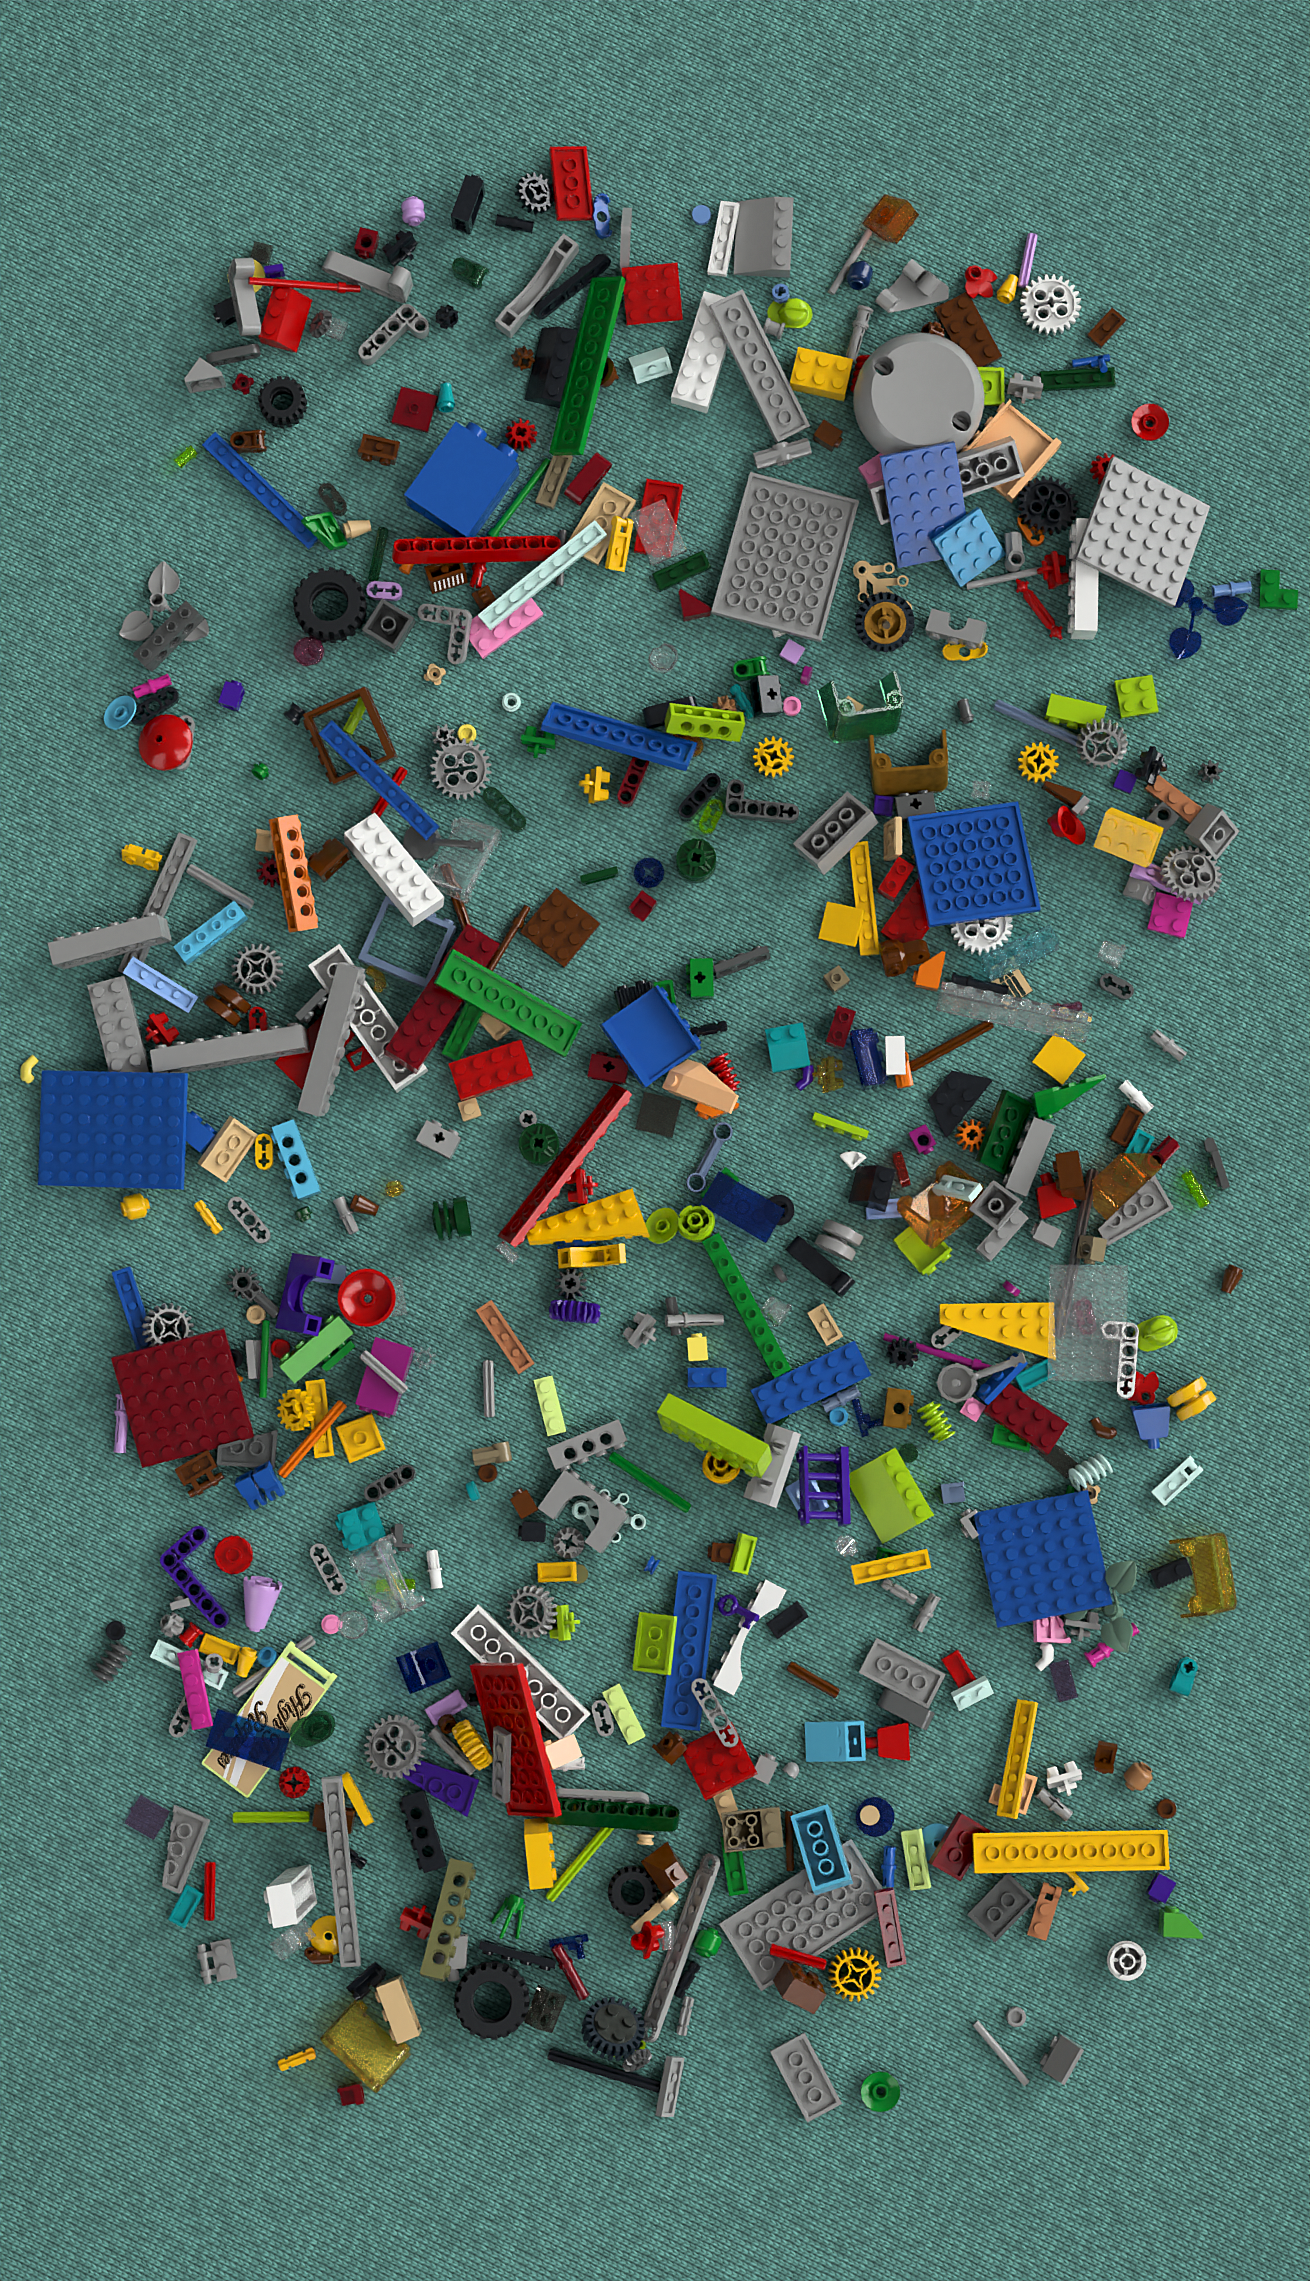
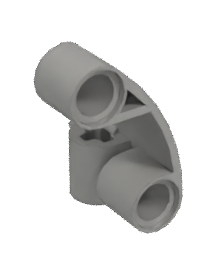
M911 259L903 268L901 276L889 289L885 288L878 295L875 302L886 312L893 313L948 300L949 287L930 271H926L916 261Z

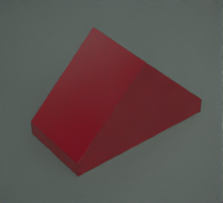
M680 588L678 596L684 621L711 616L712 608Z

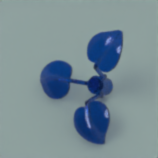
M1185 578L1174 608L1181 607L1184 602L1188 604L1191 621L1189 630L1181 627L1171 633L1169 643L1177 659L1189 658L1201 647V635L1198 632L1192 631L1195 616L1201 615L1204 609L1216 614V619L1220 624L1232 626L1243 617L1248 609V604L1240 598L1226 595L1214 601L1215 610H1213L1207 604H1204L1201 598L1193 597L1194 586L1190 580Z

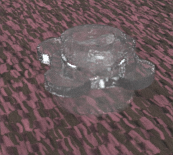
M973 781L971 797L973 799H989L990 794L988 792L991 784L988 781Z

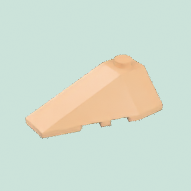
M689 1059L669 1070L662 1086L663 1089L675 1096L730 1114L739 1097L719 1080L715 1074L709 1071L705 1065Z

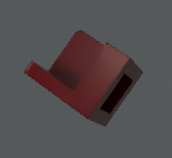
M641 890L628 907V911L644 922L656 907L657 901Z
M361 2081L341 2085L337 2088L342 2106L355 2103L356 2105L364 2104L366 2101Z

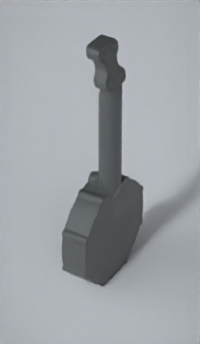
M412 826L405 832L403 840L404 849L414 860L428 861L438 852L439 846L468 848L471 851L477 849L480 852H484L485 842L482 840L476 842L474 839H469V841L440 839L441 836L438 830L428 840H425Z

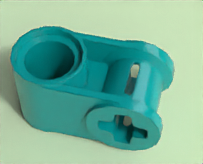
M1183 1657L1179 1660L1175 1673L1171 1678L1169 1690L1184 1696L1190 1694L1198 1670L1196 1661L1189 1657ZM1189 1663L1192 1666V1668L1187 1669L1186 1671V1668H1184V1664Z

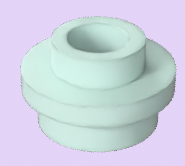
M508 693L502 699L503 708L509 712L518 710L521 705L520 697L515 693ZM514 700L515 704L513 706L508 705V701Z

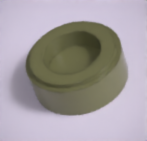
M576 1564L577 1581L572 1582L581 1584L587 1580L588 1570L585 1566Z

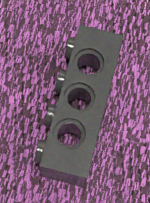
M185 601L133 655L144 667L153 672L205 618L188 601Z

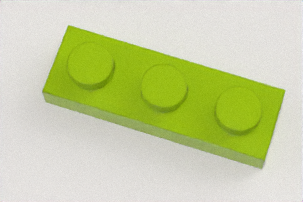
M817 1112L814 1113L812 1119L817 1127L823 1129L826 1126L833 1128L834 1133L844 1135V1133L850 1134L851 1138L857 1141L866 1140L869 1133L868 1130Z

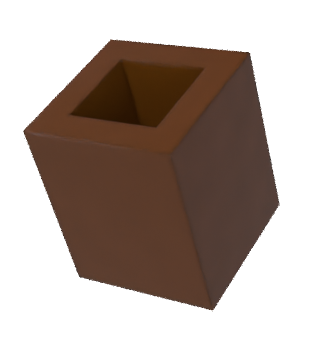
M823 420L814 433L813 440L832 452L834 448L838 449L843 442V431Z
M521 1488L512 1493L513 1498L510 1500L521 1519L539 1510L527 1489L523 1491Z

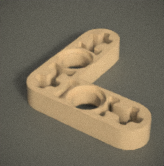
M672 1889L663 1894L649 1911L645 1912V1914L641 1915L631 1924L630 1927L636 1934L641 1931L645 1921L651 1922L663 1910L667 1911L678 1901L679 1896L675 1890Z

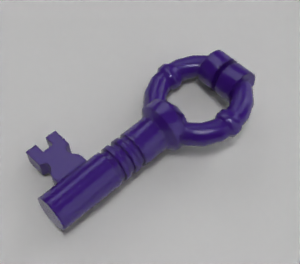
M733 1594L720 1597V1602L717 1603L719 1611L723 1616H731L736 1613L744 1616L745 1622H743L742 1627L746 1629L750 1628L752 1621L757 1622L760 1616L741 1607ZM727 1599L733 1601L730 1611L723 1609Z

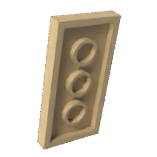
M603 482L568 541L595 520L606 532L607 537L582 557L599 566L608 551L613 516H619L622 519L627 518L636 504V500Z

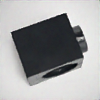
M232 297L213 306L215 309L213 316L217 323H222L224 328L237 322Z
M523 1522L522 1525H519L518 1537H522L521 1541L545 1542L546 1523Z

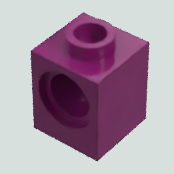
M926 1124L907 1134L918 1155L921 1153L927 1155L934 1151L933 1147L936 1145V1142ZM918 1137H926L928 1144L925 1146L919 1145Z

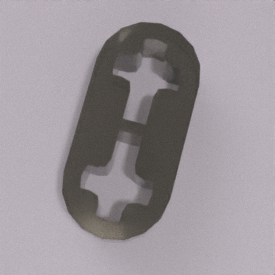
M322 484L318 490L321 500L335 516H343L347 512L345 500L332 484ZM324 489H327V490H330V489H331V491H330L331 496H332L331 499L329 498V496H328L327 494L324 495V491H323ZM334 501L339 505L343 504L341 511L339 509L334 510L336 508L333 503Z

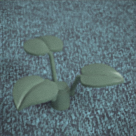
M1133 1560L1117 1562L1108 1568L1105 1579L1106 1583L1113 1587L1114 1602L1110 1606L1095 1608L1103 1611L1110 1618V1623L1104 1624L1101 1628L1103 1642L1110 1648L1123 1653H1128L1133 1628L1127 1619L1122 1618L1124 1612L1123 1608L1119 1606L1120 1601L1117 1599L1116 1590L1120 1594H1126L1133 1588L1137 1575L1136 1563ZM1087 1610L1065 1614L1064 1616L1069 1620L1077 1621L1086 1615Z

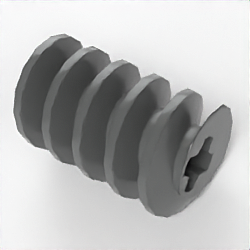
M116 1641L117 1644H109L112 1651L105 1649L107 1657L100 1656L103 1661L102 1664L95 1663L98 1670L91 1669V1672L97 1678L107 1684V1681L113 1682L114 1680L111 1674L118 1675L119 1672L116 1668H123L120 1661H128L125 1655H132V1652L118 1641Z

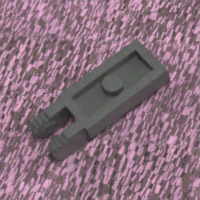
M1206 1138L1204 1141L1205 1151L1211 1154L1208 1160L1211 1169L1215 1168L1217 1176H1214L1217 1187L1221 1186L1222 1190L1229 1189L1230 1185L1217 1144L1213 1138Z

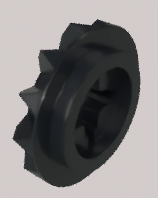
M774 1195L766 1201L764 1215L773 1225L781 1226L787 1224L793 1218L794 1205L788 1197ZM774 1203L778 1207L786 1205L782 1210V1212L784 1213L783 1215L785 1217H783L779 1213L772 1215L776 1210Z

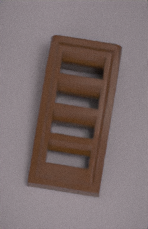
M1045 781L1042 786L1044 791L1071 808L1078 803L1083 795L1080 791Z

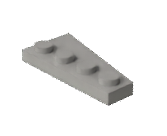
M1154 1175L1097 1229L1101 1238L1107 1239L1106 1247L1174 1209L1156 1176Z
M174 1805L162 1887L181 1894L210 1819Z

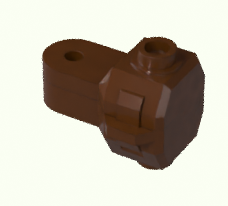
M898 939L885 940L878 945L885 976L887 977L904 974L909 966L924 963L930 958L927 942L921 939L905 943L900 942Z

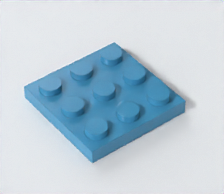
M978 507L931 539L959 587H962L1005 556L1002 546Z

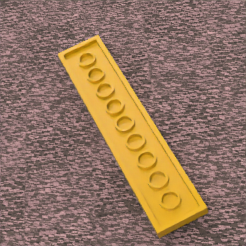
M1168 1830L972 1834L974 1874L1170 1870Z

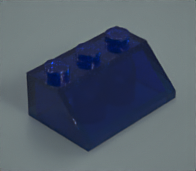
M873 1028L851 1030L849 1037L862 1090L885 1086L888 1075H886V1069H882L881 1062H884L882 1051L877 1049L876 1044L879 1043L877 1032H873Z

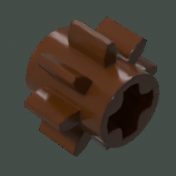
M936 321L926 323L921 329V333H931L944 337V329Z
M525 346L515 348L514 354H511L514 360L512 362L514 367L519 366L521 371L527 368L530 369L532 362H535L533 351L531 349L527 351Z

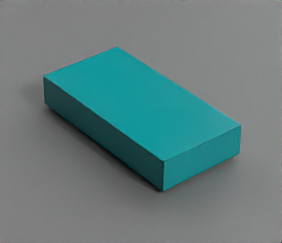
M1047 1358L1020 1372L1014 1379L1021 1392L1024 1393L1057 1374Z
M186 1884L167 1920L185 1929L204 1893Z

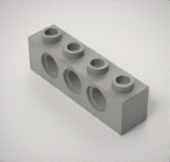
M618 1419L548 1447L547 1450L555 1470L560 1469V1472L570 1469V1464L578 1462V1465L589 1461L588 1457L592 1455L600 1457L607 1454L606 1450L613 1447L614 1450L624 1447V1442H627V1438ZM603 1434H609L612 1438L608 1445H604L600 1441ZM585 1441L593 1443L592 1451L585 1452L582 1445ZM572 1448L575 1450L576 1455L573 1459L565 1457L566 1449Z

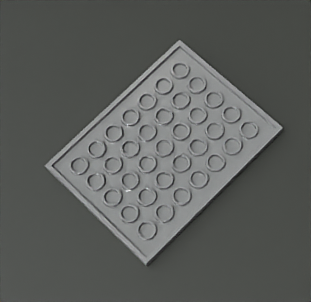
M750 472L711 614L821 643L859 500Z

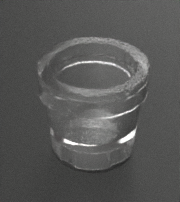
M1105 940L1097 958L1111 965L1114 969H1118L1127 946Z
M771 1296L763 1305L761 1312L773 1322L774 1327H779L791 1312L792 1305L785 1304Z

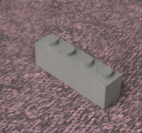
M1035 1117L1032 1121L1028 1120L1024 1129L1027 1132L1024 1139L1021 1138L1017 1145V1149H1020L1017 1156H1013L1009 1165L1012 1167L1010 1174L1006 1173L1002 1182L1005 1185L1004 1188L1009 1192L1023 1198L1027 1196L1055 1125Z

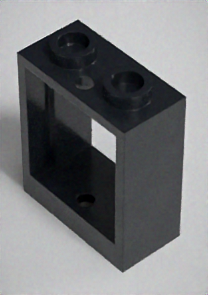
M465 175L451 213L453 229L467 234L472 232L485 196L484 180L477 175Z

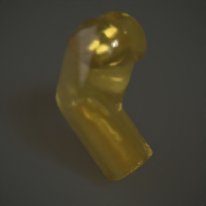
M370 965L365 973L374 978V991L381 993L386 988L385 975Z

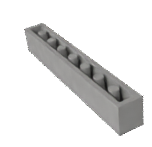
M345 962L337 964L297 1110L319 1117L324 1116L330 1108L329 1098L335 1090L334 1080L340 1071L339 1062L345 1053V1040L349 1038L350 1022L355 1017V1004L360 999V986L363 985L366 977L364 968Z

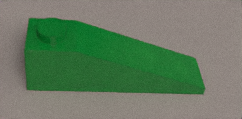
M1106 1074L1081 1080L1080 1083H1068L1060 1089L1057 1086L1033 1093L1030 1099L1036 1118H1042L1043 1121L1052 1119L1054 1114L1106 1078Z

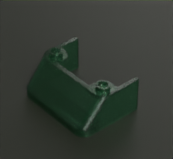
M892 671L880 680L886 703L885 707L856 711L850 699L838 698L834 681H830L817 690L829 736L833 742L842 744L869 739L870 735H873L874 738L889 736L898 730L904 697L896 671Z

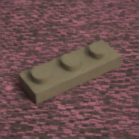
M572 455L552 457L535 501L536 504L554 510L573 460Z

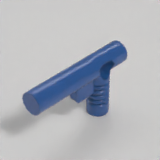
M1110 355L1072 360V367L1091 365V367L1099 366L1100 371L1105 373L1108 370L1105 362H1110Z

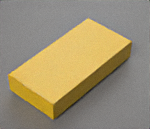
M576 1561L537 1563L538 1583L577 1581Z
M205 1633L198 1651L206 1655L218 1654L224 1662L235 1665L242 1647Z

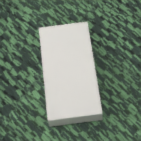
M885 1036L886 1075H906L905 1037Z

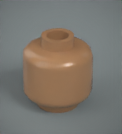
M1134 1762L1124 1773L1125 1785L1132 1791L1135 1789L1143 1791L1153 1779L1152 1769L1144 1762Z

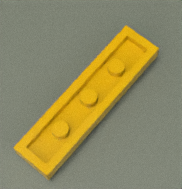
M325 1379L305 1381L307 1396L312 1397L310 1403L315 1404L312 1407L315 1413L311 1414L314 1419L310 1421L311 1431L329 1412ZM331 1426L313 1446L315 1458L335 1456Z
M927 1549L851 1566L855 1585L931 1568Z

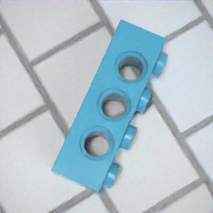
M233 901L176 944L174 948L185 963L189 965L247 921L248 918L237 903Z
M293 1119L272 1127L273 1132L270 1134L274 1144L278 1143L280 1150L277 1153L280 1161L285 1162L286 1168L284 1173L286 1178L292 1181L293 1186L290 1189L293 1197L303 1200L321 1193L295 1120ZM292 1138L293 1145L289 1148L284 1147V1140ZM293 1156H299L300 1162L298 1165L293 1166L290 1164V1159ZM299 1174L306 1175V1181L302 1184L297 1183L296 1180Z

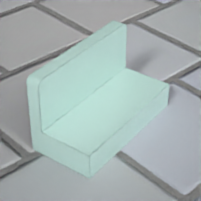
M664 347L628 358L637 384L673 373L669 356Z

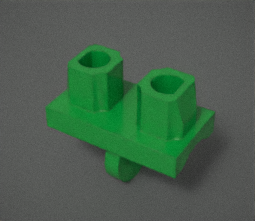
M527 726L524 735H521V744L531 745L528 746L527 751L534 752V758L538 759L539 753L546 754L547 749L544 748L555 749L556 741L554 740V734L544 731L543 738L536 737L537 728Z

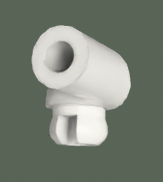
M1041 1643L1040 1645L1042 1658L1034 1664L1040 1671L1047 1667L1054 1658V1648L1049 1643Z

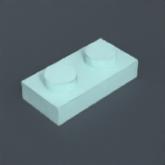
M985 1675L951 1692L959 1711L994 1694Z

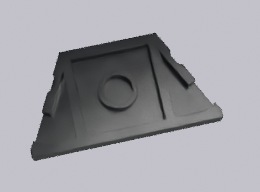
M951 1071L929 1098L928 1103L945 1138L951 1134L991 1084L992 1079Z

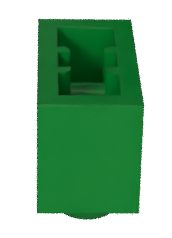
M713 958L690 959V964H686V975H690V983H686L687 994H691V999H714ZM701 975L705 979L702 980V983H698V980L694 978Z

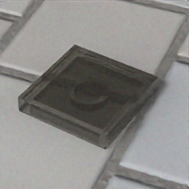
M644 1092L635 1129L673 1138L681 1100Z

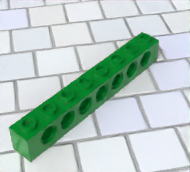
M717 1233L702 1241L704 1249L773 1379L789 1372L791 1367L721 1235Z

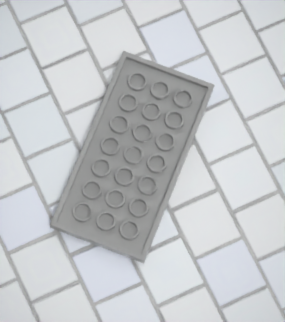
M851 1838L841 1845L853 1884L815 1895L805 1867L719 1923L761 1991L774 1984L773 1979L785 1961L790 1964L793 1963V1961L770 1955L769 1949L771 1944L817 1956L878 1916L874 1891L883 1888Z

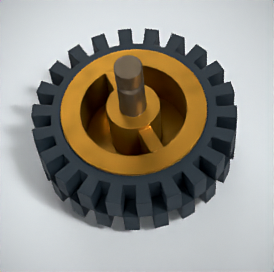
M878 592V594L870 595L869 598H866L860 604L858 612H856L855 625L860 639L870 649L878 652H888L903 647V644L909 641L910 636L913 634L915 619L910 605L904 598L895 593Z

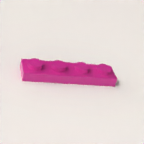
M198 1649L177 1653L192 1730L213 1726Z

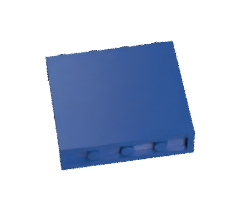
M658 985L599 1025L642 1088H646L653 1081L701 1049L700 1039L696 1034L692 1035L688 1022L684 1018L681 1019L678 1015L679 1009L677 1006L669 1002L667 999L668 993L663 987L660 988Z

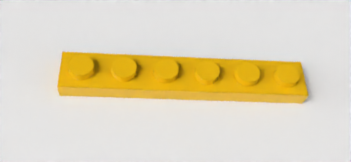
M861 841L849 851L855 908L865 910L858 936L860 956L879 955L868 841Z
M1017 1699L997 1816L1012 1819L1018 1818L1038 1706L1037 1702Z

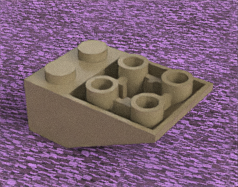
M779 1806L721 1813L725 1853L784 1847Z

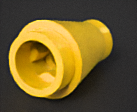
M1009 274L1005 282L998 289L997 299L1000 302L1009 304L1014 300L1019 280L1017 276Z
M242 1647L241 1651H239L236 1671L238 1676L247 1677L257 1659L256 1650Z

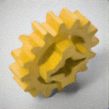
M772 736L771 741L765 738V743L759 742V749H754V752L757 754L753 756V760H757L754 763V767H760L758 772L764 771L765 777L769 774H772V779L775 778V774L782 777V771L788 773L789 769L787 766L792 767L793 765L789 761L794 759V755H790L793 749H787L788 742L783 744L782 738H779L778 741H775L774 736ZM769 746H774V747L771 748V749H768V750L765 749V748H767V747H769ZM780 749L785 752L786 758L781 755ZM773 754H776V758H777V759H774V761H771V760H770V756H773ZM761 757L766 761V767L763 765ZM778 765L782 766L778 769H773V767H776Z
M1033 742L1031 748L1026 745L1024 748L1026 752L1021 751L1019 754L1023 758H1018L1017 760L1018 763L1022 764L1018 766V770H1023L1021 776L1027 775L1028 782L1031 778L1034 779V784L1038 780L1043 784L1045 778L1051 780V774L1055 775L1057 772L1054 768L1059 766V763L1055 762L1059 757L1053 756L1055 749L1050 751L1049 744L1042 747V742L1038 746ZM1036 751L1034 756L1027 757L1030 753ZM1039 756L1040 763L1042 764L1039 766L1037 770V763L1035 762ZM1027 767H1030L1033 773H1031ZM1049 769L1046 773L1041 774L1042 770Z
M301 1389L287 1390V1393L282 1394L283 1399L278 1400L281 1406L277 1407L280 1410L277 1416L282 1417L280 1423L286 1424L285 1429H291V1431L305 1430V1427L310 1426L308 1421L314 1420L311 1414L315 1413L312 1410L315 1404L310 1403L312 1397L306 1396V1391H301Z

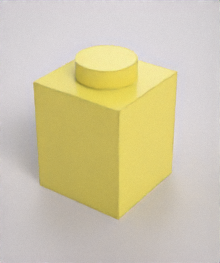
M702 1333L691 1334V1338H687L689 1362L708 1361L706 1337H702Z

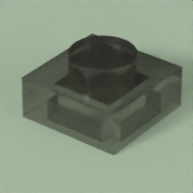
M255 241L250 258H253V260L260 264L269 266L273 246Z

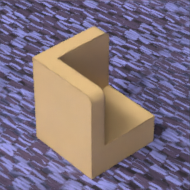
M256 829L255 850L275 854L271 831Z

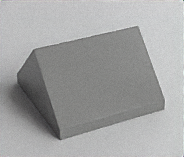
M200 357L184 378L190 394L227 387L222 372Z

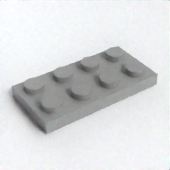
M878 1638L875 1639L858 1672L927 1709L946 1675Z
M805 2032L770 2050L807 2123L842 2104Z

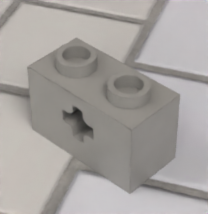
M433 1119L431 1122L426 1120L416 1142L451 1160L461 1142V1138L458 1137L459 1133L450 1128L448 1131L441 1128L442 1124ZM443 1134L444 1141L437 1143L435 1136Z

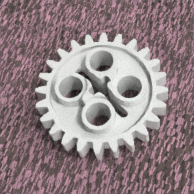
M1045 274L1044 280L1038 276L1037 283L1032 280L1030 283L1031 287L1026 286V292L1022 293L1024 299L1020 300V304L1024 306L1020 308V312H1025L1022 319L1028 318L1026 325L1032 323V330L1039 328L1038 334L1045 330L1046 336H1048L1049 331H1052L1054 336L1057 330L1062 334L1064 327L1069 330L1071 327L1070 323L1075 324V318L1079 317L1077 311H1080L1081 306L1077 304L1081 302V298H1076L1079 291L1073 292L1075 285L1069 287V280L1062 282L1063 276H1060L1058 280H1056L1055 274H1053L1052 279H1049L1048 275ZM1054 292H1060L1063 296L1058 298L1054 295ZM1040 294L1044 297V300H1038L1035 296ZM1057 310H1063L1066 314L1060 316L1057 314ZM1043 312L1047 317L1040 318L1038 313Z
M1008 916L998 917L994 920L985 919L950 924V926H953L951 933L955 934L953 939L959 940L958 946L964 944V951L970 948L971 954L976 950L979 956H981L982 951L989 955V950L996 953V947L1002 949V942L1008 943L1007 937H1011L1012 933L1009 930L1013 928V925L1009 924L1012 922V917ZM974 931L976 935L969 936L967 932ZM992 932L995 934V937L990 938L986 933Z

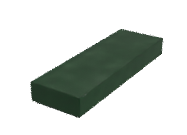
M702 550L652 573V576L661 592L711 569V565Z

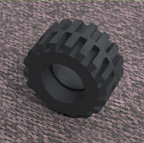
M277 376V380L269 379L270 383L265 382L263 384L264 389H260V395L258 396V404L263 417L275 427L279 425L280 428H284V425H288V428H290L292 423L297 425L299 423L298 419H303V413L307 411V400L302 386L297 384L296 380H290L287 376L284 379L281 376ZM287 394L293 397L292 405L285 410H277L272 407L273 400L279 395Z
M635 1865L625 1866L619 1869L609 1882L608 1898L611 1906L619 1914L622 1913L626 1917H637L638 1915L645 1914L656 1901L657 1885L643 1867H636ZM637 1880L643 1885L644 1895L640 1901L630 1903L623 1899L621 1887L626 1881Z

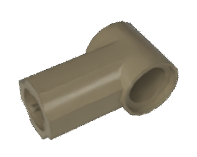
M509 1441L472 1450L475 1466L512 1461Z

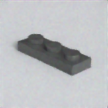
M767 945L763 947L757 946L750 952L745 954L739 953L732 959L717 962L713 966L716 978H722L770 959Z

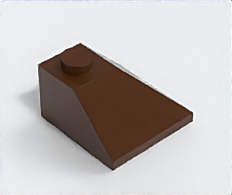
M665 1842L641 1861L662 1894L676 1888L689 1876V1873L668 1842Z

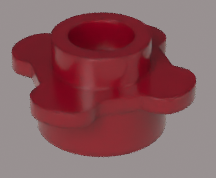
M239 373L232 387L235 391L239 390L244 395L250 393L251 385L254 384V379Z

